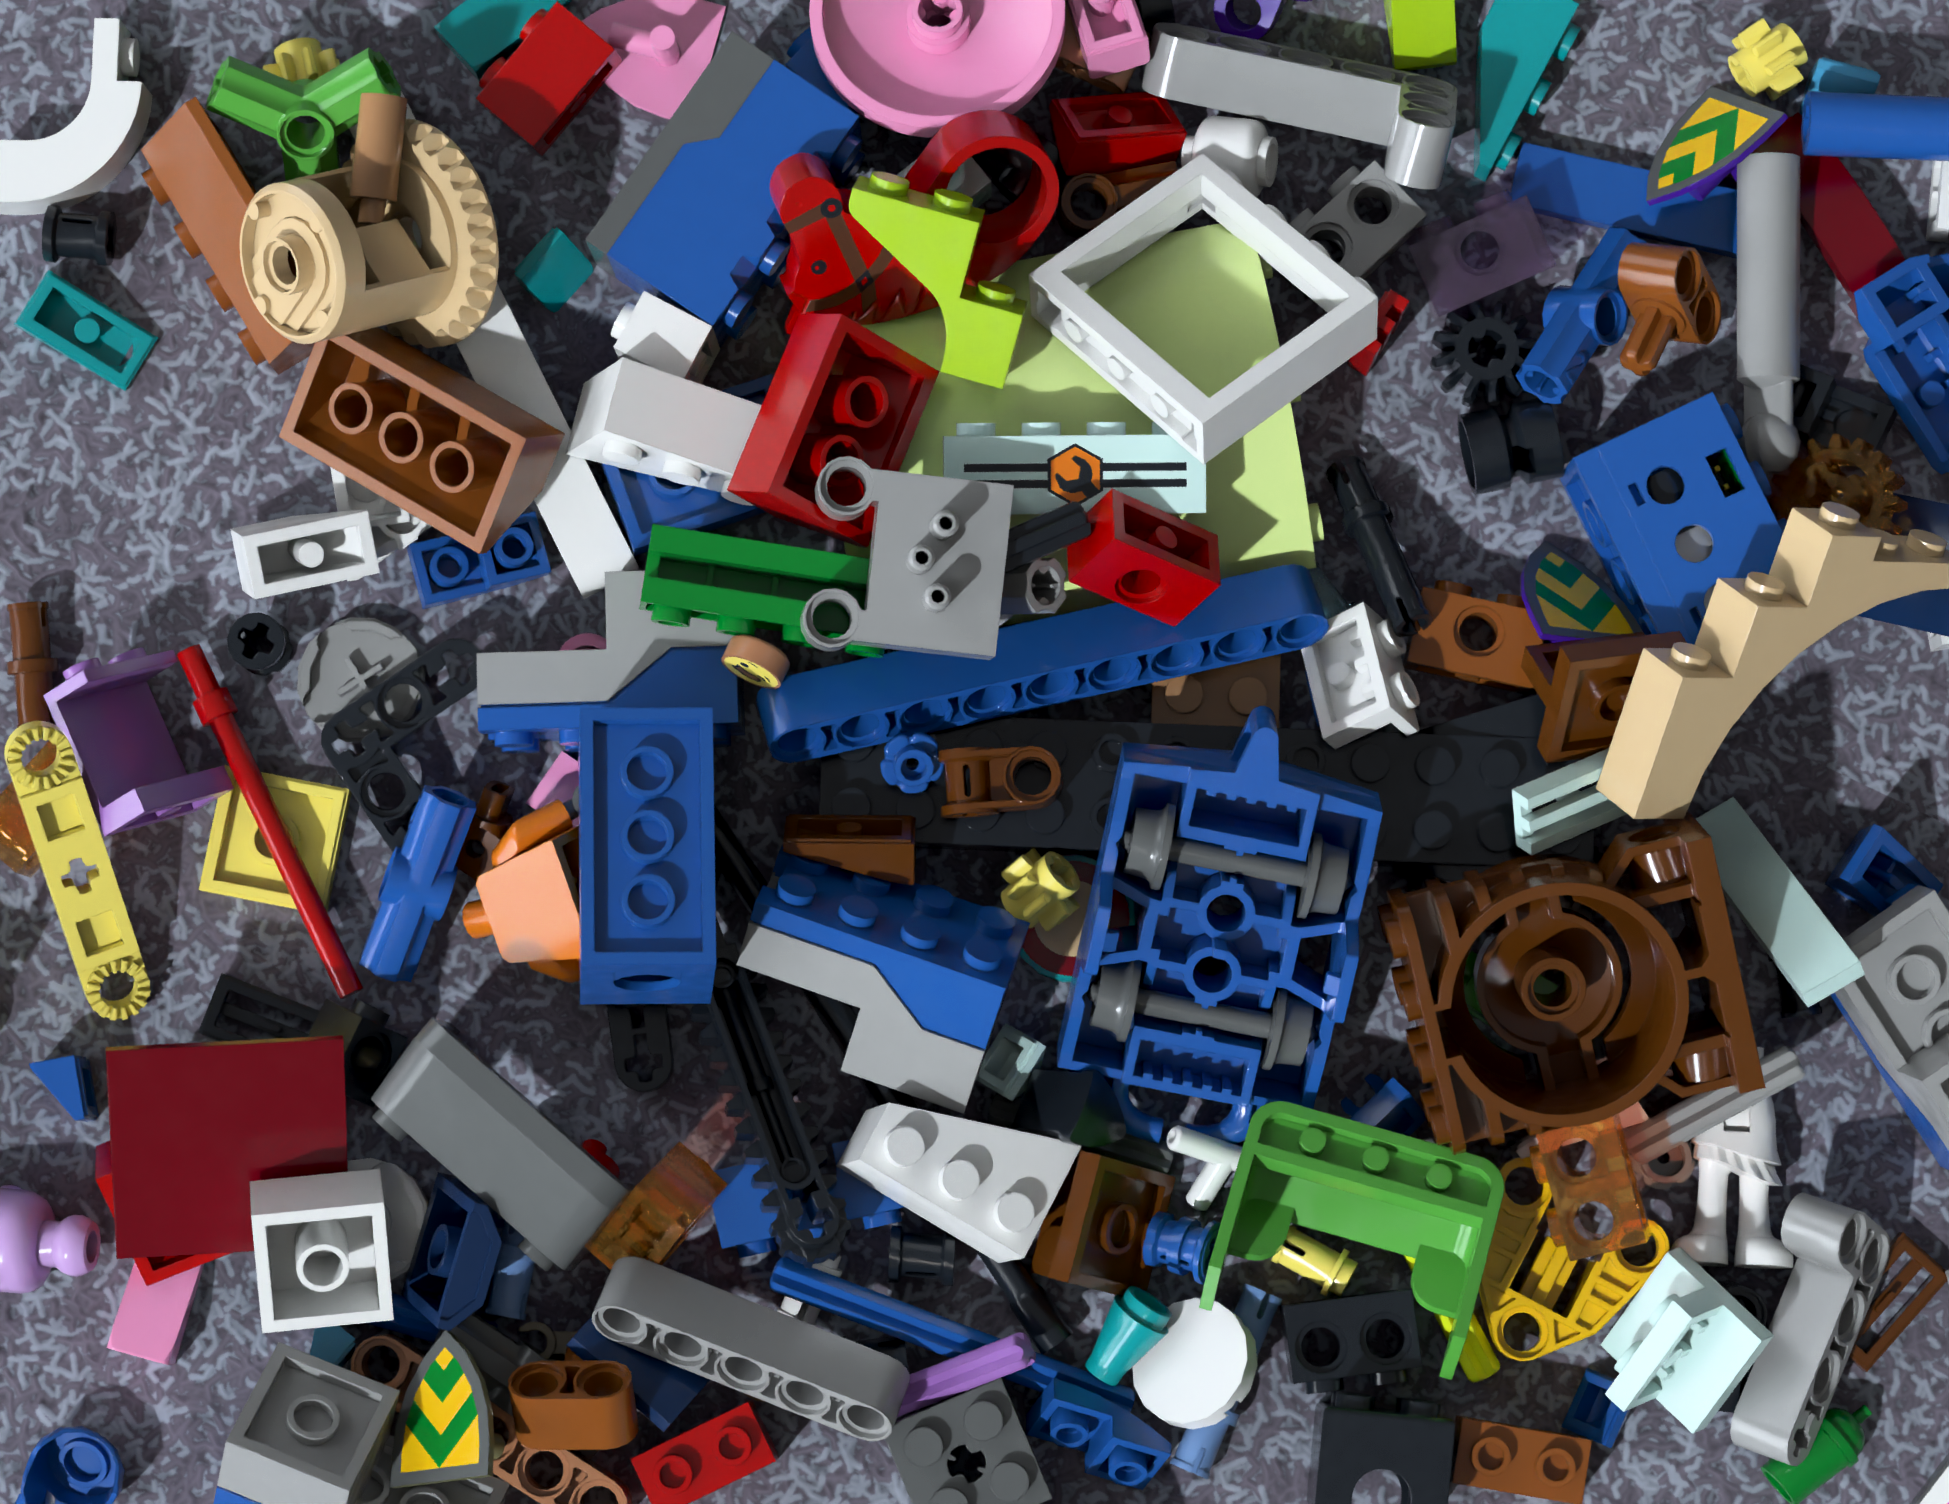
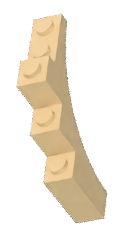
M1824 502L1821 508L1792 507L1769 575L1760 572H1750L1747 578L1718 577L1695 645L1677 642L1673 644L1672 648H1643L1595 789L1633 819H1684L1703 773L1729 730L1761 690L1797 655L1838 625L1881 603L1920 591L1949 589V551L1945 549L1947 546L1946 540L1931 532L1918 529L1910 530L1908 536L1892 535L1875 528H1868L1859 522L1860 514L1857 511L1839 503Z

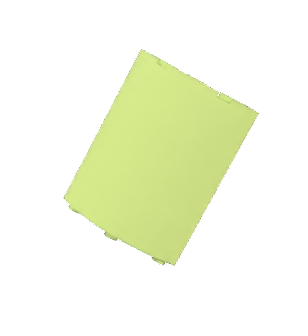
M1220 223L1167 233L1085 291V293L1208 398L1280 347L1265 279L1273 278L1272 266L1258 255V252L1233 235ZM1058 253L1018 260L1004 273L991 280L992 282L1013 288L1016 291L1015 298L1028 301L1004 387L1000 389L939 372L899 472L943 477V436H956V423H995L996 436H1022L1021 423L1060 422L1061 435H1087V422H1126V435H1152L1153 420L1031 316L1028 274ZM940 306L891 321L861 325L940 371L946 346L945 321ZM1301 394L1206 463V513H1169L1218 535L1221 579L1289 564L1302 565L1307 569L1316 568L1313 542L1324 540V531L1318 503L1308 504L1291 407V403L1301 401ZM1042 514L1011 515L1010 528ZM871 541L868 548L844 542L846 555L870 558ZM1067 547L1042 557L1055 558L1066 572L1064 590L1067 598L1055 613L1014 614L1000 626L1053 617L1115 603V601L1069 582Z

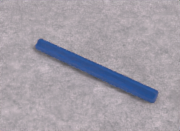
M786 1257L779 1258L776 1262L769 1280V1287L776 1293L949 1358H954L1000 1340L998 1337L818 1269L804 1268L802 1263L795 1262ZM1035 1352L1036 1359L1033 1365L1002 1377L1043 1393L1053 1378L1093 1392L1128 1412H1131L1135 1401V1392L1130 1387L1119 1383L1117 1386H1111L1099 1380L1088 1371Z

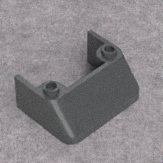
M432 1017L414 1037L371 1097V1100L379 1107L372 1118L400 1142L409 1134L525 1238L518 1247L539 1267L547 1272L556 1264L565 1271L574 1270L642 1191L634 1184L622 1183L458 1038L457 1035L461 1031L453 1024Z

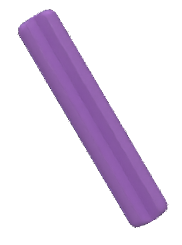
M1018 1332L910 1374V1383L897 1417L1033 1365L1036 1353L1031 1347L1030 1338L1026 1334Z

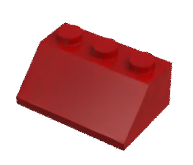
M799 314L727 490L776 518L858 547L868 548L872 538L875 507L869 506L863 515L849 521H838L829 518L820 510L815 500L814 488L818 476L828 462L838 457L846 456L861 459L871 469L899 472L940 371L843 314ZM838 472L832 475L827 482V491L830 498L839 505L852 506L860 502L863 497V485L860 479L852 473Z

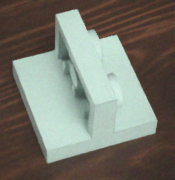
M1678 1247L1665 1254L1644 1283V1286L1639 1290L1600 1344L1617 1361L1614 1369L1619 1373L1605 1395L1623 1412L1656 1398L1694 1434L1707 1427L1774 1335L1681 1247Z

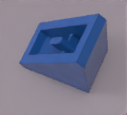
M1876 824L1858 831L1825 882V885L1874 917L1887 909L1884 900L1908 883L1934 889L1937 894L1943 887V884L1888 831Z

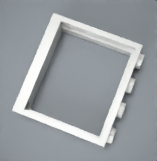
M1203 153L1028 274L1031 316L1203 465L1377 339L1378 297L1371 286L1364 279L1351 276L1331 259L1327 250L1319 242L1306 239L1288 224L1284 215L1275 206L1265 205L1244 188L1240 179L1229 169L1222 170ZM1201 209L1258 252V255L1327 312L1323 317L1210 398L1085 293L1087 289Z

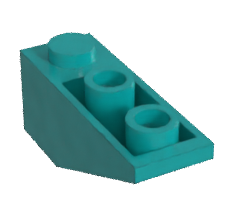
M1573 0L1494 1L1482 23L1476 40L1474 177L1485 182L1493 166L1503 171L1506 170L1523 138L1513 133L1512 130L1523 111L1535 116L1552 82L1541 77L1553 56L1563 62L1581 30V27L1571 23L1579 6L1577 2Z

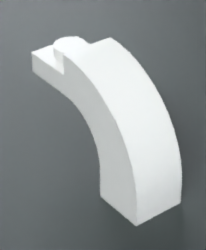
M94 18L91 86L87 101L79 115L63 130L46 138L37 140H0V214L37 215L44 214L49 205L60 206L62 209L78 204L98 193L112 182L135 154L147 128L151 112L152 94L143 82L128 81V76L137 77L140 48L138 39L130 38L131 33L120 19Z

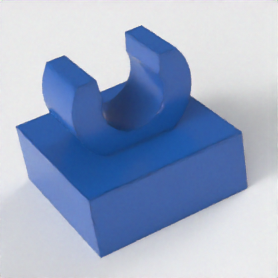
M1374 1074L1367 1075L1364 1079L1376 1094L1363 1107L1356 1106L1347 1097L1341 1101V1106L1350 1120L1410 1136L1426 1121L1423 1110L1412 1095L1393 1077L1385 1084L1379 1076Z

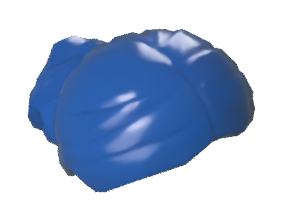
M83 1426L60 1427L42 1437L32 1450L23 1473L21 1493L14 1504H113L122 1491L125 1473L118 1450L105 1437Z

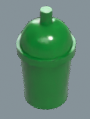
M1864 1404L1853 1414H1850L1845 1409L1828 1408L1814 1444L1805 1460L1798 1466H1791L1771 1458L1761 1466L1763 1474L1788 1503L1800 1504L1846 1467L1851 1468L1859 1461L1858 1456L1865 1444V1431L1860 1424L1870 1417L1872 1412Z

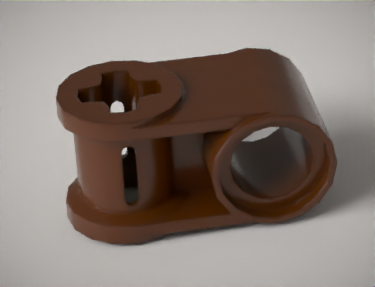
M1026 746L997 749L993 747H964L938 751V762L945 766L947 804L941 807V817L944 818L980 817L1008 811L1038 810L1048 807L1056 801L1063 788L1064 778L1058 761L1052 753L1041 747ZM1031 761L1042 762L1047 765L1052 774L1051 782L1047 789L1036 795L1022 793L1015 784L1016 773L1019 768ZM968 768L970 769L971 795L967 797L966 769Z

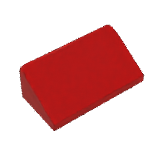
M1148 92L1052 99L1049 105L1060 162L1067 176H1078L1083 173H1111L1170 161L1176 162L1187 135L1186 130L1167 99Z

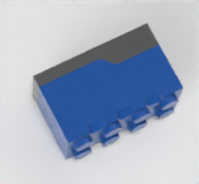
M732 31L586 238V243L596 265L640 295L646 291L711 325L720 348L729 336L738 340L748 329L758 309L752 306L757 291L763 284L772 289L775 288L781 281L779 275L786 271V259L791 244L790 236L770 194V180L776 166L794 154L809 153L817 156L827 165L834 182L837 181L843 186L847 185L865 158V154L859 151L863 144L859 116Z

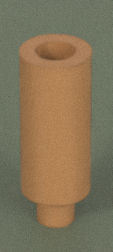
M361 93L350 198L360 200L358 223L372 225L384 222L386 203H397L408 99L404 97L381 93Z

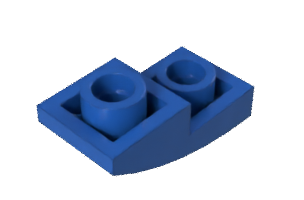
M535 511L521 514L491 549L484 554H478L449 536L412 543L407 548L422 609L504 589L551 573Z
M1053 1378L1026 1414V1435L1055 1443L1061 1447L1085 1452V1473L1113 1481L1119 1485L1143 1490L1171 1455V1443L1138 1417L1093 1392Z

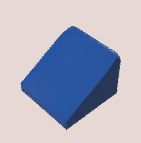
M72 1055L29 1063L32 1071L75 1121L88 1122L96 1120V1117L99 1115L90 1060L86 1059V1057Z

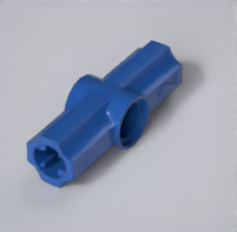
M1608 228L1573 285H1560L1554 287L1548 293L1542 312L1544 331L1515 375L1524 391L1537 396L1543 403L1562 404L1598 345L1611 346L1623 337L1627 327L1628 308L1618 285L1619 261L1622 252L1628 244L1632 242L1647 243L1645 240L1637 238L1624 228Z
M424 785L410 818L401 847L396 846L391 855L377 900L380 901V905L359 960V965L370 970L375 976L393 982H411L414 973L417 971L423 949L426 947L434 920L440 921L444 914L457 876L458 867L455 864L476 811V802L468 799L459 791L441 785Z

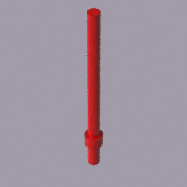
M200 644L180 651L177 657L197 697L192 704L203 727H211L339 998L344 999L361 991L364 988L234 717L238 709L228 688H220Z

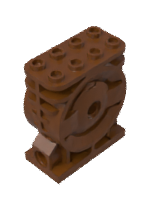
M1688 810L1684 819H1663V824L1616 835L1598 864L1567 855L1537 854L1523 856L1497 864L1480 874L1476 869L1463 872L1464 879L1441 884L1438 878L1424 881V889L1404 894L1400 888L1387 890L1388 903L1377 906L1385 943L1390 945L1393 958H1401L1402 965L1391 968L1396 994L1400 1006H1404L1408 1022L1415 1020L1416 1027L1405 1029L1414 1066H1418L1422 1083H1430V1088L1419 1090L1427 1125L1429 1128L1432 1127L1437 1146L1447 1143L1453 1155L1466 1152L1467 1142L1488 1138L1492 1146L1505 1143L1504 1133L1524 1128L1529 1136L1543 1133L1542 1126L1557 1128L1576 1127L1607 1119L1634 1105L1648 1094L1657 1083L1682 1098L1733 1085L1740 1094L1766 1088L1712 839ZM1628 867L1629 874L1622 875ZM1571 895L1573 901L1590 907L1608 920L1621 937L1628 956L1629 985L1626 999L1616 1020L1602 1035L1606 1060L1598 1065L1591 1040L1604 1030L1619 1005L1623 986L1621 964L1612 943L1593 921L1576 911L1561 907L1559 896ZM1680 900L1686 925L1678 937L1671 938L1648 907ZM1500 916L1503 917V921L1485 939L1475 961L1473 973L1475 996L1483 1016L1497 1035L1510 1045L1534 1054L1539 1081L1526 1080L1523 1060L1520 1055L1501 1048L1482 1033L1473 1021L1465 1000L1464 971L1471 947L1477 937ZM1548 969H1557L1564 972L1563 982L1556 991L1550 994L1534 992L1533 985L1536 978L1542 972ZM1697 978L1701 997L1706 1005L1703 1011L1689 1014V988L1687 980Z

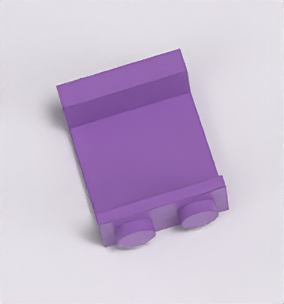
M136 648L116 656L107 665L103 666L99 658L82 661L63 672L65 682L43 695L56 726L64 732L73 748V753L93 811L104 836L191 814L234 789L224 765L187 775L147 681L178 662L174 650L147 655L144 648Z

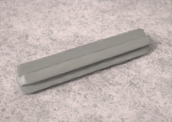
M1783 1046L1759 1059L1766 1088L1740 1094L1733 1085L1692 1095L1626 1131L1623 1135L1624 1142L1634 1160L1639 1164H1646L1803 1079L1805 1071L1794 1050L1790 1046Z

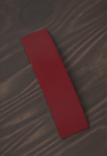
M1797 112L1789 117L1752 153L1779 152L1800 156V223L1851 298L1848 305L1858 319L1854 292L1906 259L1883 221L1838 157L1803 154L1801 144L1802 115Z

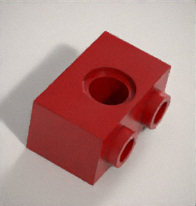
M1113 488L1086 512L1091 524L1092 534L1088 538L1067 547L1069 582L1173 627L1180 623L1221 586L1218 535Z
M751 1399L632 1457L630 1460L651 1504H689L777 1461L780 1457Z

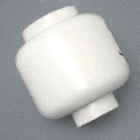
M1208 116L1199 125L1195 136L1187 135L1184 140L1181 153L1182 167L1203 153L1222 170L1229 169L1240 179L1244 188L1255 197L1260 194L1263 187H1271L1274 182L1278 165V143L1276 137L1268 136L1265 125L1260 121L1245 118Z

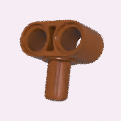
M1639 242L1628 244L1622 252L1619 261L1618 285L1636 323L1621 352L1620 362L1624 368L1632 370L1636 375L1646 376L1651 370L1656 368L1668 341L1705 345L1713 341L1721 322V300L1701 256L1695 248Z
M567 1347L564 1361L530 1362L517 1368L508 1379L516 1437L522 1445L530 1449H614L628 1444L636 1437L639 1431L632 1374L626 1365L619 1362L582 1360Z

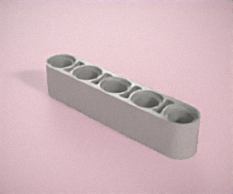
M639 1257L617 1259L612 1266L592 1313V1322L595 1328L603 1336L614 1342L867 1441H880L886 1439L892 1433L910 1383V1374L907 1368L900 1361L889 1355Z

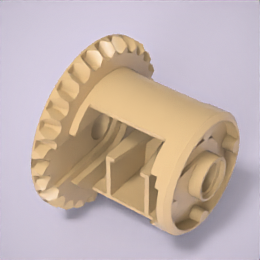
M406 119L397 203H386L384 222L372 225L358 223L360 200L350 198L355 145L350 150L351 159L343 163L342 168L267 185L258 191L250 201L244 215L240 233V260L245 283L254 304L265 320L279 334L293 342L312 344L387 325L390 334L402 336L409 345L421 344L426 349L444 347L458 343L470 336L479 327L489 311L496 290L499 268L498 238L492 208L477 172L463 151L445 133L428 123L415 119ZM413 220L420 230L421 248L414 238ZM289 250L295 260L296 277L292 274L289 267Z

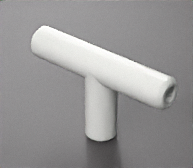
M1176 1125L1167 1135L1168 1148L1206 1162L1186 1195L1187 1203L1192 1208L1198 1211H1206L1231 1171L1236 1172L1243 1147Z

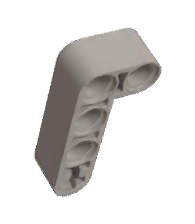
M1803 1192L1796 1195L1790 1202L1782 1221V1243L1786 1249L1797 1257V1260L1768 1328L1774 1336L1754 1362L1734 1411L1730 1429L1731 1440L1734 1445L1791 1466L1801 1464L1808 1456L1885 1270L1890 1252V1238L1887 1232L1867 1214Z

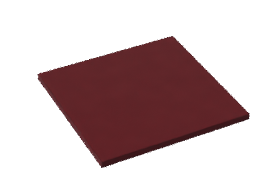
M343 1035L106 1047L116 1259L254 1251L249 1181L348 1172Z

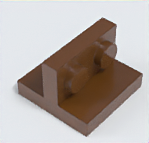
M1680 631L1645 635L1644 632L1525 646L1521 668L1546 706L1537 748L1546 763L1584 759L1608 749L1643 648H1672L1674 643H1687Z
M1079 1151L1041 1225L1029 1272L1118 1296H1123L1129 1286H1135L1147 1292L1153 1267L1145 1265L1143 1260V1243L1146 1231L1152 1217L1158 1211H1168L1176 1177L1102 1155Z

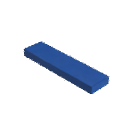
M1526 142L1521 143L1507 207L1607 230L1608 228H1624L1634 236L1678 246L1692 247L1696 250L1737 259V190L1716 186L1702 201H1698L1689 193H1686L1682 196L1649 206L1646 197L1647 179L1650 170Z

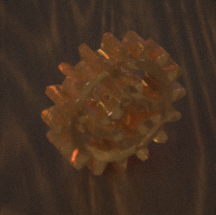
M1832 434L1829 449H1826L1823 444L1815 439L1808 440L1807 450L1809 456L1805 459L1797 456L1790 465L1793 470L1789 476L1773 475L1772 481L1782 488L1781 497H1773L1767 501L1771 510L1780 513L1781 517L1776 519L1777 521L1782 518L1788 520L1792 507L1821 508L1824 502H1834L1857 511L1860 514L1859 522L1866 527L1883 530L1892 535H1900L1903 529L1891 520L1893 513L1907 510L1908 503L1893 495V492L1901 488L1905 484L1904 477L1896 472L1888 471L1893 460L1880 450L1873 453L1874 446L1857 437L1850 445V441L1842 435ZM1839 466H1855L1861 468L1866 475L1860 477L1854 473L1847 477L1845 473L1841 472ZM1838 493H1840V494H1842V495L1844 496V497H1841V498H1839V499L1837 500V497H1839V494H1838Z

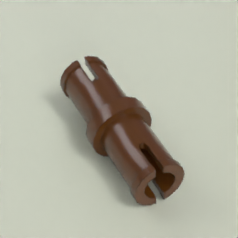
M47 601L21 602L7 605L13 661L7 662V674L14 676L17 728L31 721H46L56 725L43 696L54 689L53 672L59 671L58 658H51L47 610L49 609V603Z

